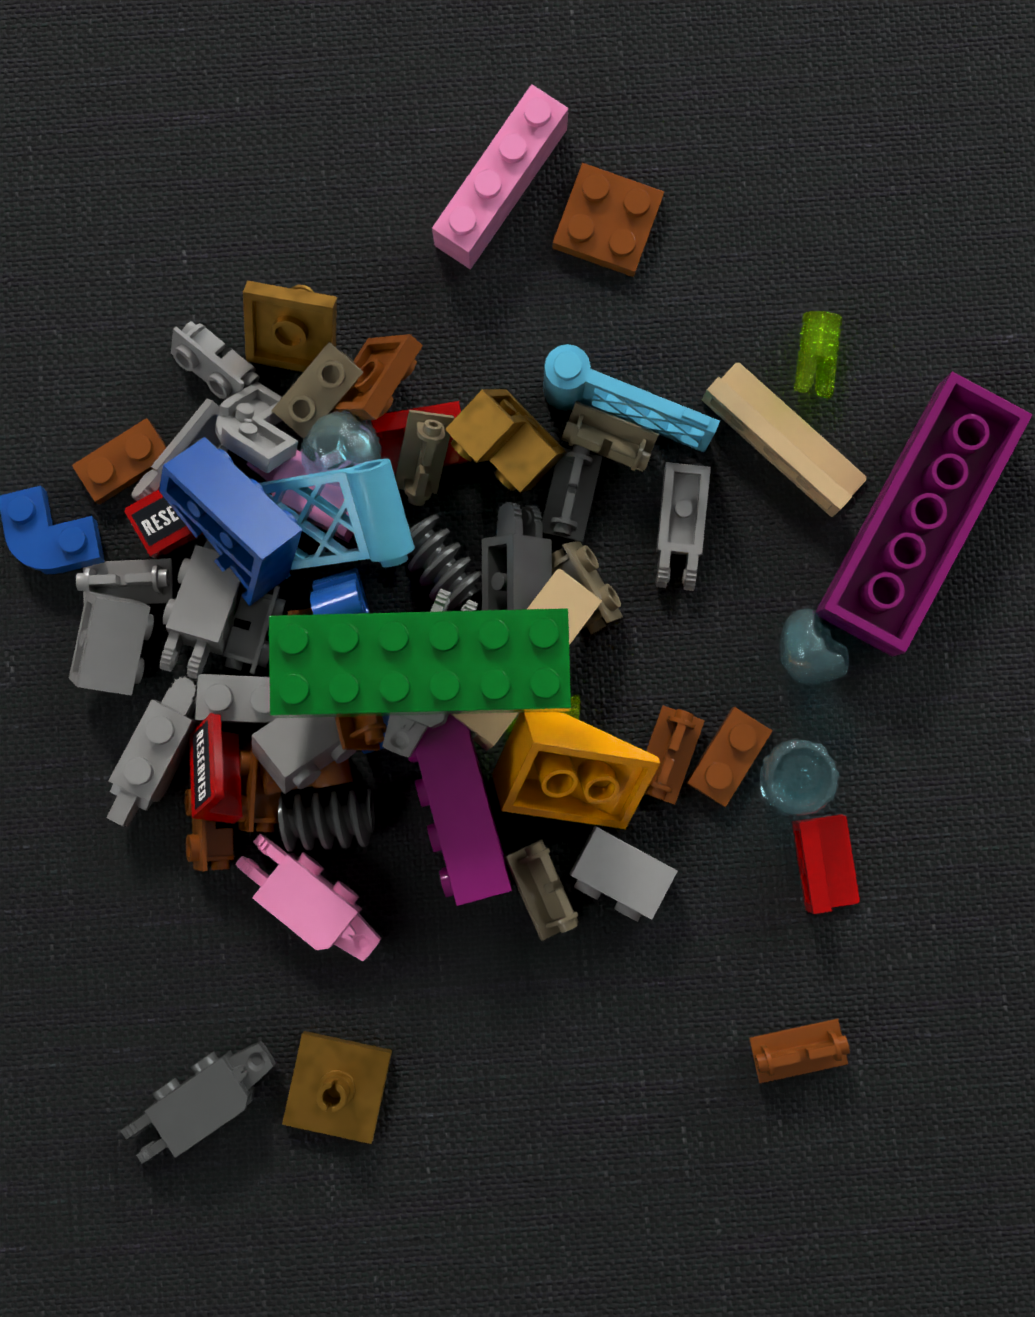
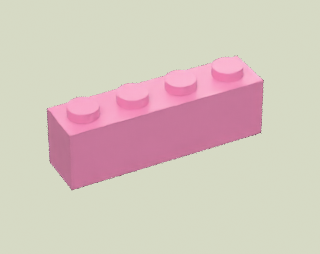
M531 84L433 225L432 233L435 247L471 270L567 131L568 107Z

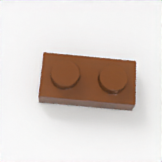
M146 418L77 461L72 467L93 500L100 505L153 469L151 466L167 446L151 421Z
M733 707L686 783L718 804L726 807L773 730Z

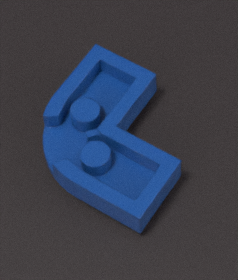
M42 486L0 495V513L7 546L14 557L24 565L40 570L44 574H59L105 562L98 523L93 516L53 525L47 491Z

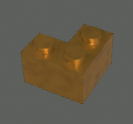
M507 389L481 390L445 429L454 439L451 445L458 454L468 461L472 459L476 462L489 460L497 468L494 473L498 480L512 491L515 489L519 492L531 490L567 453Z

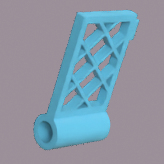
M561 345L553 349L547 356L544 367L543 392L548 404L557 410H573L577 401L659 433L661 436L703 453L706 451L720 422L717 419L590 369L588 356L577 346Z
M377 459L350 468L259 483L266 495L281 509L289 511L295 517L303 532L320 543L316 553L308 555L297 547L291 570L365 559L381 562L382 567H392L408 560L407 554L415 549L390 459ZM339 482L344 498L340 509L320 496L326 484ZM315 486L314 490H311L309 487ZM287 490H293L308 500L300 515L281 502ZM276 492V494L274 495V497H273L271 494H269V493ZM314 505L334 519L327 533H324L307 521ZM340 524L354 533L358 548L347 549L333 539Z

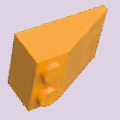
M520 712L494 768L492 777L501 811L626 829L657 771L660 761L657 756L565 713Z

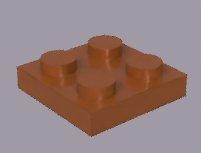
M582 163L554 237L552 248L634 277L661 205L664 191Z
M410 334L368 338L354 359L355 365L364 373L328 415L335 420H377V418L383 416L393 403L392 394L400 381L406 379L413 372L417 363L415 358L423 345Z

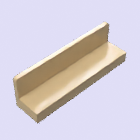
M735 363L722 378L718 377L706 390L702 401L829 516L833 517L866 481V476L741 363Z
M558 569L527 609L568 608L570 645L602 600L563 570ZM518 713L451 715L475 732L476 736L473 738V741L487 751L497 743Z

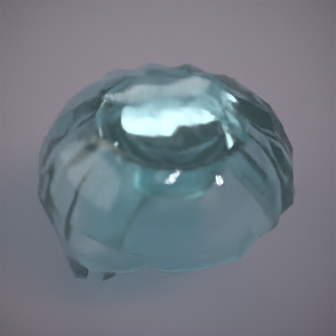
M345 410L323 415L315 422L301 443L302 465L308 475L350 468L364 462L381 459L382 446L379 443L380 437L376 434V429L369 425L367 420H363L359 416ZM339 482L328 483L329 485L340 487Z
M809 608L799 609L787 618L781 632L779 651L783 666L795 681L802 685L814 686L842 678L847 674L849 665L848 649L832 639L830 629L822 625L815 610Z
M792 739L774 747L771 753L764 758L760 771V788L768 803L785 815L806 816L817 814L821 809L827 808L829 802L835 798L839 772L836 770L835 761L829 756L827 749L821 743Z

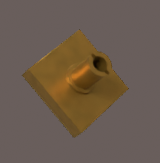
M247 281L243 290L245 355L247 362L304 372L328 342L336 347V296L315 293L310 287L305 285H295L292 288Z
M304 1031L301 1036L282 1125L372 1144L392 1050Z

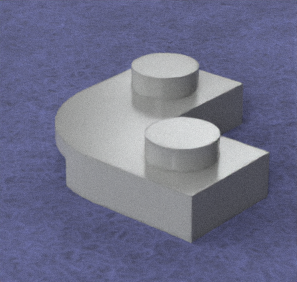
M255 382L221 403L215 431L218 439L227 449L265 473H269L296 456L298 441L274 426L282 420L271 410L280 401L282 396L259 382Z

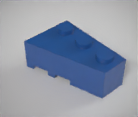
M204 437L163 465L159 492L195 538L203 533L220 555L214 562L222 572L230 567L247 589L241 596L249 606L289 577L303 529L289 511L281 509L266 495L263 487L256 480L249 479L240 471L224 450L217 449Z

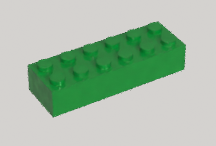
M568 608L269 616L270 716L277 718L570 711Z

